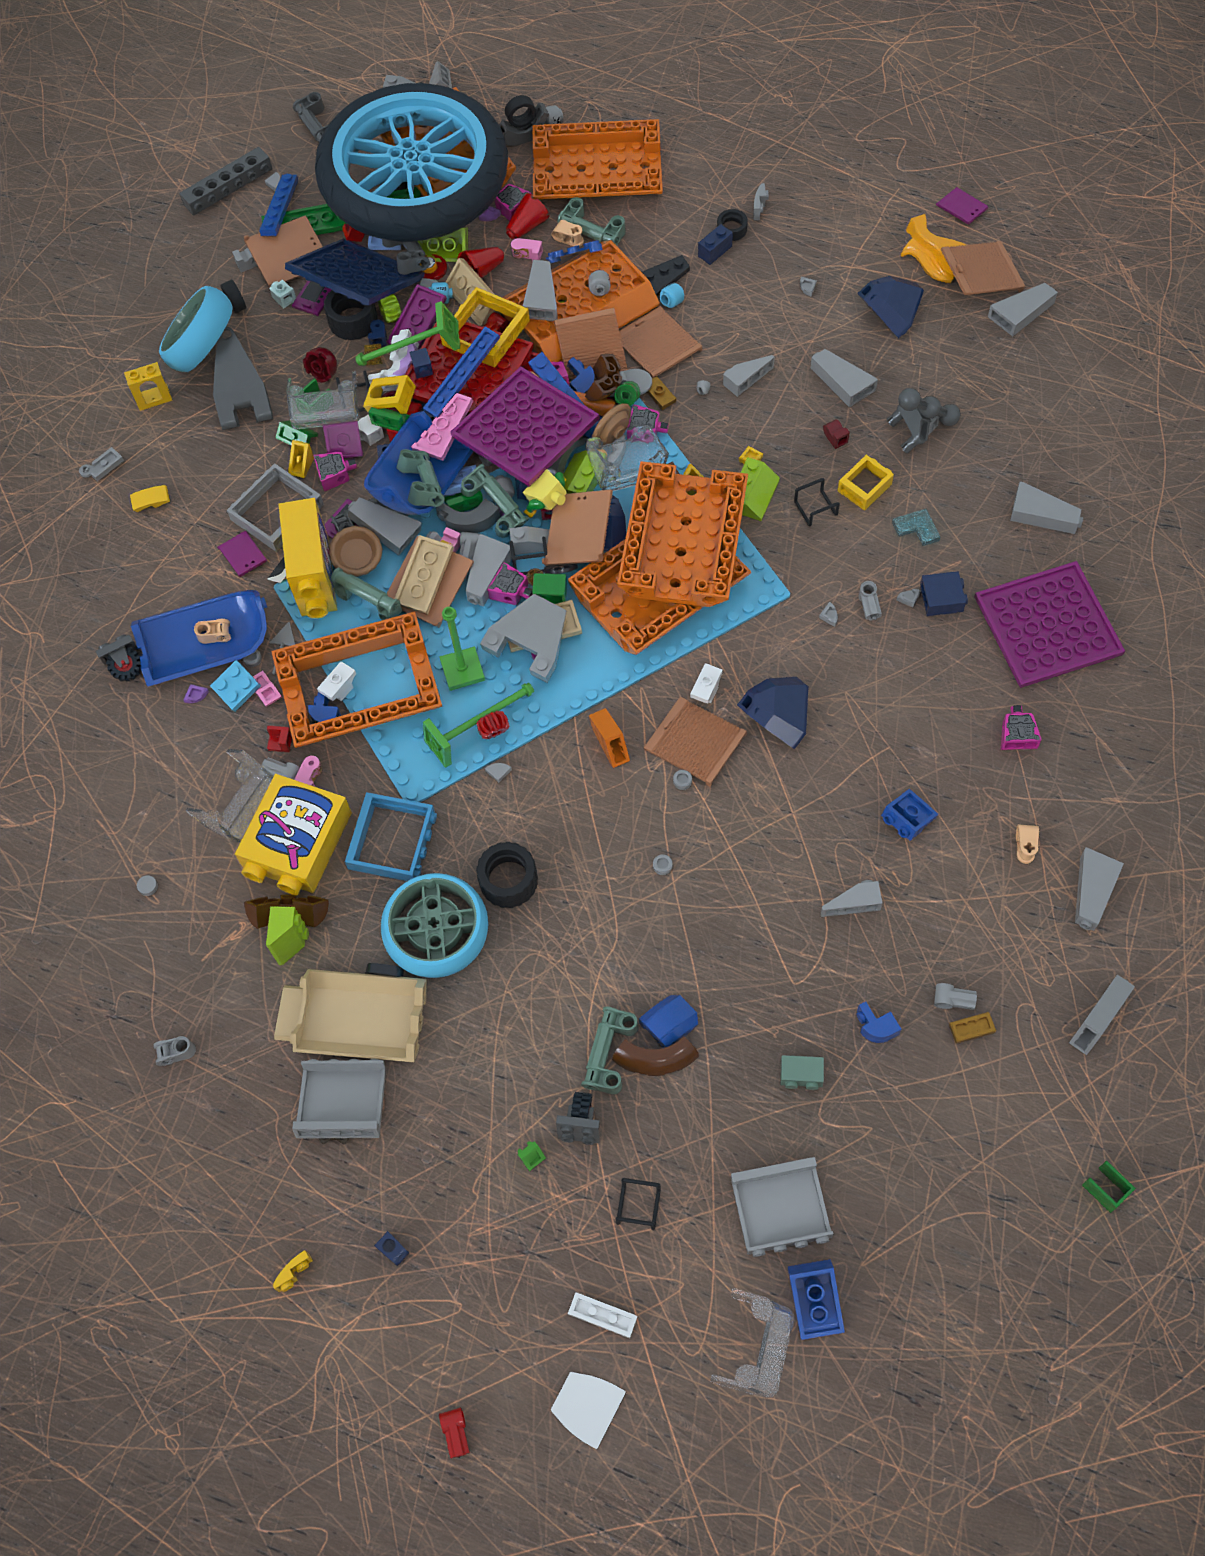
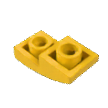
M166 485L155 486L130 494L132 508L135 512L150 506L157 508L170 502Z
M302 1251L283 1268L273 1283L275 1290L286 1292L294 1286L293 1283L298 1281L294 1273L296 1271L298 1273L304 1271L309 1267V1263L313 1261L307 1251Z

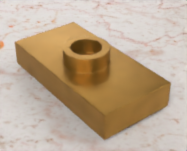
M657 376L652 378V386L647 393L657 405L664 410L676 403V397Z
M989 1012L949 1023L956 1044L996 1032Z

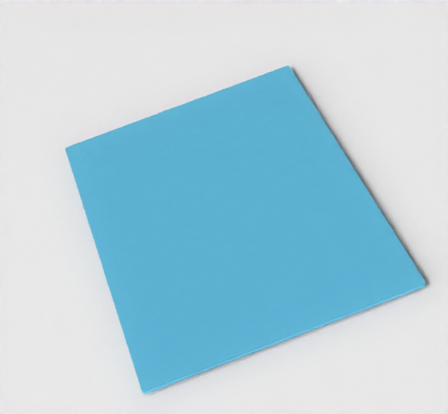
M640 398L634 403L635 405L647 408ZM626 429L624 433L625 452L620 465L611 474L607 471L606 463V469L594 491L612 490V495L619 499L625 514L626 534L640 461L668 464L673 461L676 469L682 475L687 466L691 464L667 433L657 432L656 441L627 442ZM585 443L584 445L575 448L567 460L565 470L575 453L591 449L592 447L596 446H589ZM612 443L599 447L606 452L607 457L612 453ZM501 468L489 473L494 478L503 475L511 479L515 491L512 499L526 517L527 515L523 511L526 510L529 500L517 499L515 477ZM482 488L480 491L482 493L483 500L487 499L488 501L496 505L492 498ZM436 507L429 513L408 515V517L422 523L418 536L426 537L430 531H435L443 537L446 524L445 521L438 518ZM537 510L535 515L529 518L521 527L529 526L550 530L551 520H542L541 510ZM552 511L545 512V513L550 515V514H552ZM496 523L489 529L480 532V534L510 545V535L505 538L496 535ZM499 525L502 531L508 530L506 525ZM740 528L736 556L750 569L751 574L730 588L729 600L711 607H703L639 654L634 655L625 652L579 602L568 582V578L591 562L578 563L577 569L561 574H566V601H573L582 634L561 639L557 666L548 683L530 673L529 668L534 661L531 652L525 649L511 652L508 642L499 658L482 650L480 643L489 627L524 602L526 598L522 597L517 605L489 598L484 607L478 604L474 605L467 600L466 595L469 570L450 607L454 608L457 613L455 623L461 649L475 646L485 681L450 691L439 656L455 653L447 621L443 619L440 628L417 618L442 707L361 729V732L402 799L422 802L790 597V592ZM416 537L399 556L381 543L383 549L382 557L377 567L370 573L357 578L387 593ZM544 552L520 554V555H515V556L539 554V553H544ZM544 557L516 560L517 570L519 572L544 569L546 567L542 563V558ZM512 559L509 563L511 567H513ZM534 574L526 575L528 578V588L533 590ZM287 578L281 583L274 585V590L306 641L382 621L377 607L355 594H352L347 601L341 599L336 594L337 611L328 612L322 618L301 616ZM402 611V612L400 613V615L407 614V613L404 612V611ZM614 612L612 614V616L615 618H618L622 615L619 612ZM405 643L321 666L327 676L340 662L345 663L356 671L352 681L353 689L342 700L350 713L419 694ZM530 683L532 685L534 693L530 697L525 695L500 710L507 716L510 726L504 733L495 738L483 739L478 732L476 724L449 740L452 761L450 766L445 768L425 743L423 721L430 718L441 734L444 735L522 689V684Z

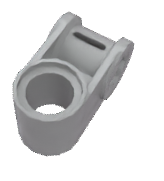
M184 1036L154 1043V1049L157 1052L156 1065L166 1066L174 1062L190 1059L196 1052L195 1045ZM187 1044V1048L181 1051V1047Z

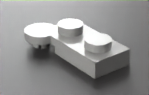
M111 447L95 459L92 465L85 464L81 466L79 473L84 478L92 476L98 482L121 464L124 459Z

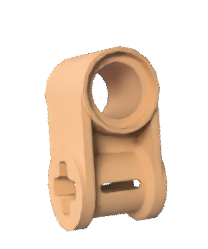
M560 220L551 233L554 240L572 247L578 245L580 247L584 243V239L581 236L582 227L566 220Z
M227 619L200 621L194 626L196 637L202 644L228 642L231 640V635L229 634L230 621Z
M1017 825V859L1021 863H1031L1038 852L1039 826Z

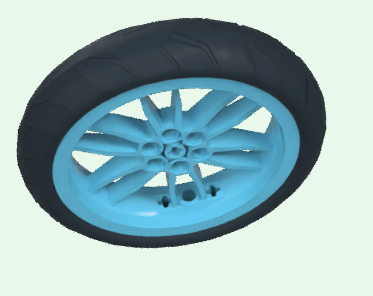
M404 83L384 87L365 94L351 102L335 116L323 132L317 147L315 174L319 191L327 205L335 215L355 230L385 240L397 242L421 241L453 233L470 224L488 209L499 194L506 177L508 150L499 124L490 112L472 97L446 86L426 83ZM409 126V137L402 139L396 128ZM414 126L434 127L420 141H416ZM391 130L396 146L372 139ZM449 131H450V132H453V134H451V135H449L448 137H446V138L440 140V139H441L444 135H446ZM465 140L474 150V159L445 153ZM359 150H362V151H366V152H370V153H374V154L358 153V151H359ZM351 163L369 168H378L358 184L352 180L349 174ZM450 168L467 170V172L463 173L452 170ZM430 176L454 184L433 194L427 177ZM402 182H407L410 199L387 198ZM383 183L372 193L368 191L376 185ZM422 184L429 196L414 198V185Z

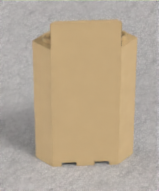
M308 969L300 979V986L284 985L274 1040L290 1041V1044H293V1052L415 1062L419 1051V1032L422 1031L423 1004H426L427 979Z

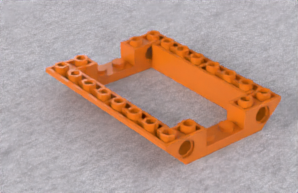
M415 611L271 651L278 681L285 699L288 712L287 718L295 748L442 707ZM405 643L418 688V695L318 723H310L298 672Z

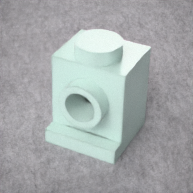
M283 280L273 282L269 288L272 298L283 309L296 299L294 289Z

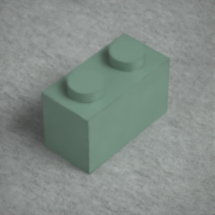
M782 1055L780 1085H785V1088L788 1089L805 1086L809 1090H817L823 1086L824 1057Z

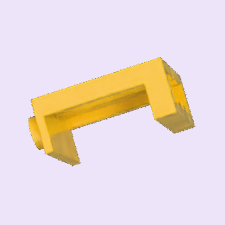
M158 362L124 372L128 386L140 411L173 401L169 388L161 374ZM146 381L155 382L157 385L155 388L142 392L139 388Z
M408 375L372 379L363 407L367 412L371 407L376 409L395 407L400 414H407L416 386ZM399 384L395 396L381 398L383 392L381 386Z

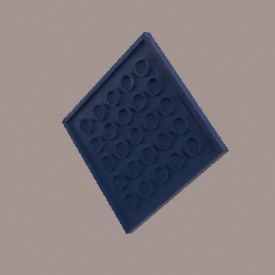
M344 238L285 263V269L292 274L302 276L307 281L316 282L321 287L330 288L335 293L346 295L349 299L360 301L363 305H371L395 292L417 283L425 275V272L422 271L406 275L400 274L397 269L396 260Z

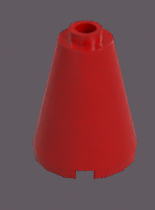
M526 193L506 226V234L511 239L521 238L550 217V215H547L549 212L542 202L537 198L536 200L532 199L533 195L530 193Z
M498 247L466 250L460 252L458 258H463L482 279L504 261V252Z

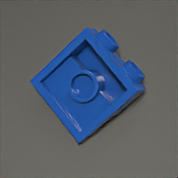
M908 789L888 804L881 816L887 825H892L898 830V834L902 838H907L911 841L922 832L924 827L936 819L938 813L912 790Z

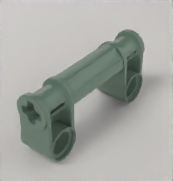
M574 197L560 212L557 220L558 223L560 220H566L567 222L582 227L583 235L599 240V242L612 240L616 246L626 233L625 219L619 215L612 217L605 228L583 219V200L578 197Z
M403 449L400 451L397 469L402 473H417L422 481H415L411 484L408 502L415 506H441L445 498L441 493V487L433 465L429 461L428 453L425 451Z
M481 464L462 480L461 493L466 497H471L482 488L487 492L505 514L498 519L495 526L496 535L505 538L510 535L509 528L521 527L529 518L522 514L519 506L502 488L494 476H490L484 469L485 466ZM471 484L474 488L468 490L464 485ZM499 525H506L508 530L502 531Z
M339 567L332 573L331 582L335 589L334 592L341 599L347 601L352 594L361 597L377 607L381 620L399 616L402 612L400 600L389 597L386 592L379 590L352 574L349 575L343 572Z
M603 1007L602 1011L604 1014L601 1023L598 1024L586 1066V1077L582 1081L581 1086L593 1091L617 1094L623 1086L620 1074L616 1071L605 1069L614 1033L633 1036L638 1032L639 1025L637 1017L633 1013L612 1007ZM627 1021L634 1022L632 1027H624ZM611 1079L618 1080V1083L615 1086H609L607 1084L608 1081Z

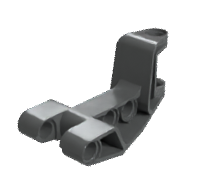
M226 326L224 331H230L231 337L224 339L221 334L217 341L213 397L222 430L240 427L236 410L243 408H253L256 423L272 420L273 414L266 387L233 329Z

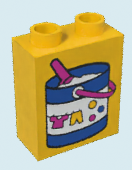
M309 498L279 503L287 581L301 616L322 618L328 612L337 611L335 589L331 582L333 569L329 557V537L316 499Z
M275 773L235 852V856L243 867L241 874L258 883H263L265 877L278 881L277 887L291 895H298L301 889L314 894L352 814L346 798Z

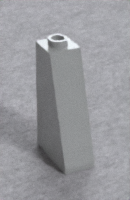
M533 260L523 307L529 309L530 319L558 320L550 261Z
M1046 283L1040 284L992 304L988 318L1013 337L1055 303L1058 292Z
M824 349L821 352L815 353L811 358L810 368L849 408L876 391L878 383L876 377L832 352Z
M1019 482L1010 521L1075 534L1077 527L1081 528L1083 517H1080L1082 509L1024 482Z
M359 497L356 502L352 501L348 506V518L357 525L373 531L380 539V542L398 556L421 531L422 523L420 521Z
M479 534L473 557L474 563L471 567L466 587L467 600L470 603L484 607L489 598L487 590L503 562L509 565L512 559L510 545Z
M1087 847L1080 857L1075 923L1085 930L1094 931L1100 922L1124 863Z
M1116 975L1069 1044L1087 1055L1135 986L1126 979Z

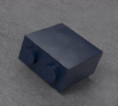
M959 571L922 575L920 589L927 616L964 611L965 605L968 604V597L963 592L964 580L960 578Z

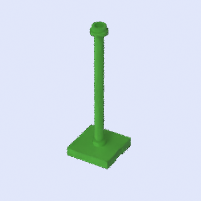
M442 301L435 303L437 327L368 354L359 353L355 357L356 362L359 366H365L369 360L436 334H440L454 351L460 349L458 320Z
M445 607L442 611V617L447 621L455 653L439 656L449 690L452 691L485 681V677L475 646L461 649L455 618L457 617L456 610L452 607Z
M530 683L522 684V689L444 735L441 734L430 718L423 721L425 743L445 768L450 766L452 761L449 740L476 725L477 721L485 715L500 711L525 695L530 697L534 693L532 685Z

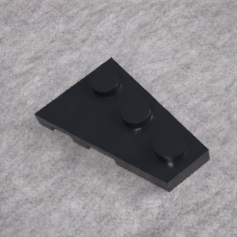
M683 255L642 271V273L651 282L657 296L664 287L677 282L688 273L690 266Z

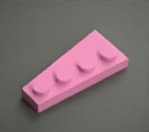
M456 393L442 409L441 415L432 421L430 428L421 434L420 440L411 446L412 450L425 451L430 457L443 461L455 439L451 436L450 431L466 417L473 403L472 398Z

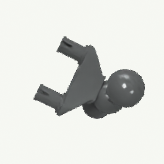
M906 388L899 394L897 410L887 418L888 423L892 427L904 418L912 436L901 444V447L905 453H909L918 444L921 445L926 442L930 422H932L930 418L939 416V421L943 425L953 426L960 420L961 413L960 409L954 404H946L942 407L936 397L926 396L922 399L916 389Z

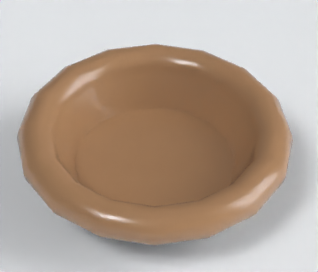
M626 403L619 404L602 417L592 434V443L596 447L611 444L615 439L623 436L629 425L631 407Z
M351 526L335 534L330 542L329 557L335 568L339 567L343 572L359 577L370 573L377 567L381 560L383 549L380 539L373 531L366 527Z

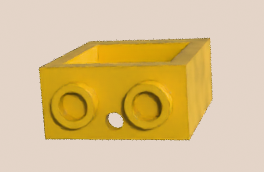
M866 454L839 480L837 491L865 511L892 485L894 474L890 469L883 467L876 459ZM864 468L881 479L868 494L851 482Z

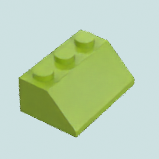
M463 227L442 237L421 240L418 243L425 252V255L433 257L436 262L442 261L440 258H435L432 254L442 256L446 262H457L458 254L468 249V227Z
M592 449L575 453L563 474L567 479L564 489L567 491L566 494L594 491L606 469V454Z
M747 457L740 472L748 474L742 515L762 521L780 481V477L764 462Z
M270 907L266 946L277 963L284 965L305 947V940L309 938V929L306 928L305 922L302 921L301 915L298 914L295 907Z

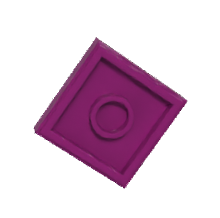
M358 420L323 425L327 453L342 452L343 458L363 456Z

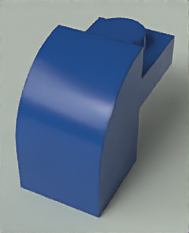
M572 357L568 361L567 367L576 378L569 385L573 391L586 394L594 382V371L591 366L584 369L583 363Z
M319 692L314 697V705H308V711L313 723L341 716L339 708L328 706L329 698Z
M866 1001L858 1006L857 1018L861 1024H865L862 1026L860 1033L867 1040L875 1043H884L900 1034L902 1029L891 1012L876 1019Z

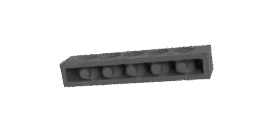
M260 147L253 149L180 192L183 205L193 216L272 170L270 158Z

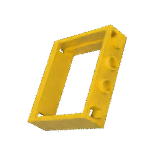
M476 287L454 315L458 320L459 330L479 304L514 318L482 361V363L495 368L530 321L529 309ZM440 335L442 345L452 349L450 345ZM460 339V349L455 351L464 354L471 343Z

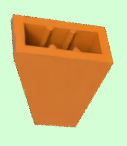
M604 708L590 714L589 719L592 729L612 768L629 762L630 758L623 733L607 709Z

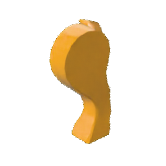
M925 214L911 218L906 231L911 235L912 239L903 248L901 257L912 255L932 279L951 283L955 276L941 248L964 246L966 244L931 233L927 229Z

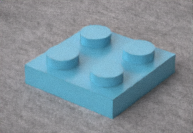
M237 660L210 685L235 712L261 687L257 680Z

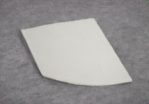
M570 1372L551 1411L573 1435L597 1449L626 1391L600 1378Z

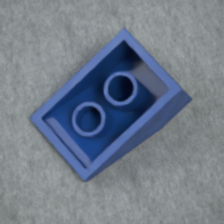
M831 1259L788 1266L801 1340L845 1333Z

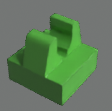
M528 1141V1146L525 1149L521 1150L519 1148L517 1151L518 1156L529 1171L546 1159L535 1141Z

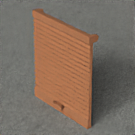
M306 216L282 224L277 236H261L260 233L250 237L248 235L244 236V242L269 288L275 281L280 282L283 280L287 282L300 277L285 269L286 262L323 247Z
M1001 241L941 248L964 295L1018 289V292H1022L1025 288V284Z
M661 306L619 331L623 349L652 378L662 374L697 351H702V345L667 314Z
M614 308L554 320L569 384L576 378L567 367L568 361L572 357L580 360L584 365V369H586L588 366L593 368L601 354H614L621 367L620 371L628 370Z
M612 490L566 494L564 504L555 505L552 511L547 543L548 553L545 558H542L544 565L603 561Z
M418 535L387 591V595L393 599L396 596L413 553ZM452 552L429 613L425 614L401 606L402 611L406 613L415 611L417 618L440 628L443 621V609L450 607L474 561Z
M680 697L644 746V750L682 770L688 771L691 775L706 782V785L711 787L714 779L741 740L747 735V731Z

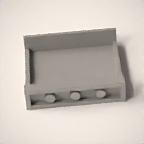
M310 1059L308 1061H301L303 1076L297 1121H293L292 1127L296 1138H380L386 1079L384 1060L350 1059L349 1061H339L337 1059H330L328 1061Z
M815 1157L731 1173V1183L747 1255L753 1254V1257L765 1255V1251L774 1250L775 1253L786 1251L789 1246L795 1245V1248H803L808 1246L809 1242L816 1241L817 1244L829 1242V1238H832L833 1231H831L816 1171Z

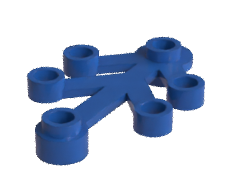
M599 240L583 244V248H580L579 245L567 248L568 252L565 253L563 250L548 253L549 257H546V260L554 263L561 261L560 256L589 249L590 253L603 250Z

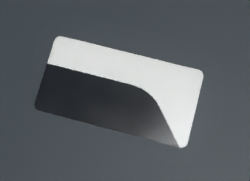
M284 557L267 578L268 580L278 583L284 580L286 577Z

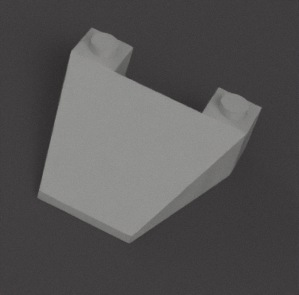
M533 594L489 627L480 643L482 650L499 658L507 642L510 641L537 655L529 668L530 673L534 677L548 683L557 666L567 611Z

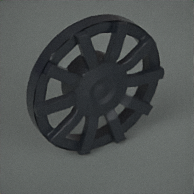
M578 563L550 565L544 567L545 574L570 572L578 568Z

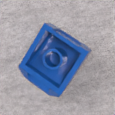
M670 995L641 1016L639 1024L654 1037L662 1048L678 1042L683 1036L685 1037L698 1025L697 1012L681 995Z

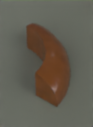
M601 354L592 368L597 381L592 383L585 395L590 401H598L609 397L615 392L622 381V376L620 375L621 367L614 354Z
M292 894L280 895V899H268V896L244 902L248 920L257 929L268 926L270 907H295L305 925L316 927L325 919L329 905L328 899L311 895H308L307 898H297V895Z
M684 1036L673 1045L661 1049L638 1047L625 1039L615 1051L612 1061L632 1073L663 1076L689 1066L699 1057V1053Z

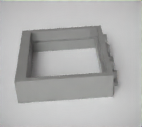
M274 463L247 491L242 493L236 502L231 504L227 509V513L231 521L277 552L283 546L281 526L271 536H268L241 516L278 480L306 499L315 498L319 509L324 503L319 493Z

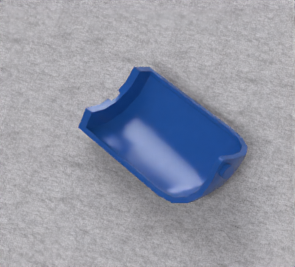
M424 411L413 413L409 416L364 480V488L377 501L394 511L408 515L429 513L434 508L433 506H415L408 502L411 484L415 481H422L417 473H402L397 469L400 451L403 449L412 450L411 446L417 443L421 438V434L432 425L433 420ZM454 439L443 461L433 457L429 458L443 495L473 453L472 449Z
M257 590L238 591L132 621L131 629L137 648L142 649L143 653L140 656L141 671L147 687L240 660L254 653L263 642L267 630L264 609L268 607L265 598H261ZM217 619H227L230 621V641L202 644L198 641L194 632L196 623Z

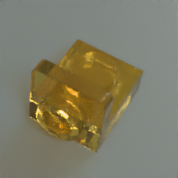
M381 344L364 345L363 354L365 355L382 348ZM382 356L367 361L366 365L382 364Z

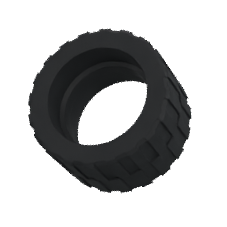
M333 290L327 294L324 300V310L329 328L333 334L344 340L366 337L368 333H371L370 324L372 321L378 320L375 303L363 305L360 301L349 299L346 295L335 293ZM349 308L362 309L359 313L352 316L339 315L342 311Z
M500 842L490 846L489 849L482 853L481 858L478 860L476 872L480 889L485 898L493 905L500 906L501 908H514L527 902L534 895L538 885L536 865L532 854L524 846L522 847L517 843ZM513 862L525 868V877L514 887L499 888L490 883L489 876L491 872L502 863Z

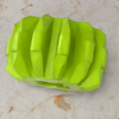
M391 294L378 301L383 319L387 323L396 322L401 315L400 305L396 296Z

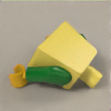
M546 469L530 487L528 486L523 491V494L529 500L526 510L523 512L529 518H532L537 510H552L556 504H564L567 492L564 486L567 479L563 473L557 472L554 477Z

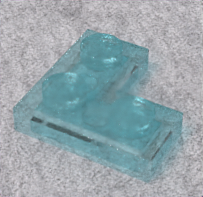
M927 509L893 518L892 523L899 537L916 532L922 546L940 541V535Z

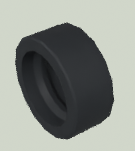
M519 95L512 98L506 104L505 115L511 126L521 128L529 125L535 119L536 108L530 97ZM528 107L522 115L513 116L519 108Z
M728 209L720 213L717 218V227L729 221L738 222L742 226L729 230L733 232V241L742 239L747 233L748 218L746 214L737 209Z
M233 279L220 285L222 292L230 300L233 307L232 311L235 314L247 308Z

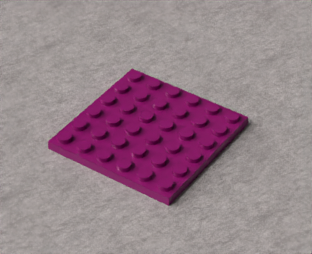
M520 366L450 433L453 438L530 487L600 417L595 411Z
M1077 561L979 591L974 595L1020 688L1122 656L1125 653V649Z

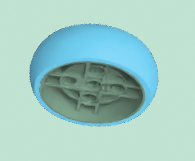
M204 286L179 311L164 335L159 348L161 358L170 368L180 372L191 371L216 344L227 326L233 310L230 300L222 291L211 286Z
M441 873L420 875L401 885L388 900L381 919L382 940L389 956L407 972L426 978L449 976L467 967L482 950L488 932L487 910L479 894L462 879ZM442 892L453 894L463 899L470 906V909L460 910L452 901L442 897ZM422 896V899L411 907L407 917L399 918L403 910L413 900ZM432 904L438 905L435 909H429V906ZM453 920L459 921L457 925H450ZM434 923H437L436 928H432ZM419 925L417 930H410L412 926ZM471 933L460 949L447 956V951L457 945L462 934ZM409 941L416 949L426 953L427 959L417 958L408 954L401 948L398 942ZM435 941L441 942L437 947L432 946Z

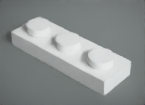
M577 1292L574 1295L568 1312L570 1316L627 1338L631 1337L637 1320V1316Z

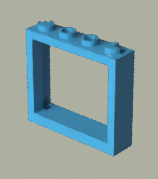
M366 792L345 859L348 870L404 881L420 876L422 870L420 864L422 859H425L427 853L426 843L431 840L432 836L431 826L435 824L437 819V813H435L433 805ZM375 807L426 816L410 871L359 861Z

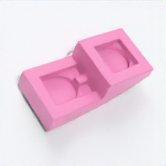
M264 671L253 676L261 685L255 693L266 707L282 698Z

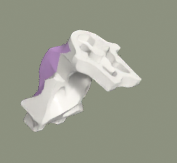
M408 329L400 330L399 335L392 337L391 344L411 337L412 333ZM415 342L390 353V360L393 361L392 367L388 370H381L380 373L368 375L369 383L371 384L372 379L405 375L412 364L410 352L418 350L419 343ZM399 384L381 387L383 391L397 390Z

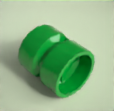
M634 381L623 382L615 390L616 402L618 404L626 403L629 406L633 405L640 397V387Z

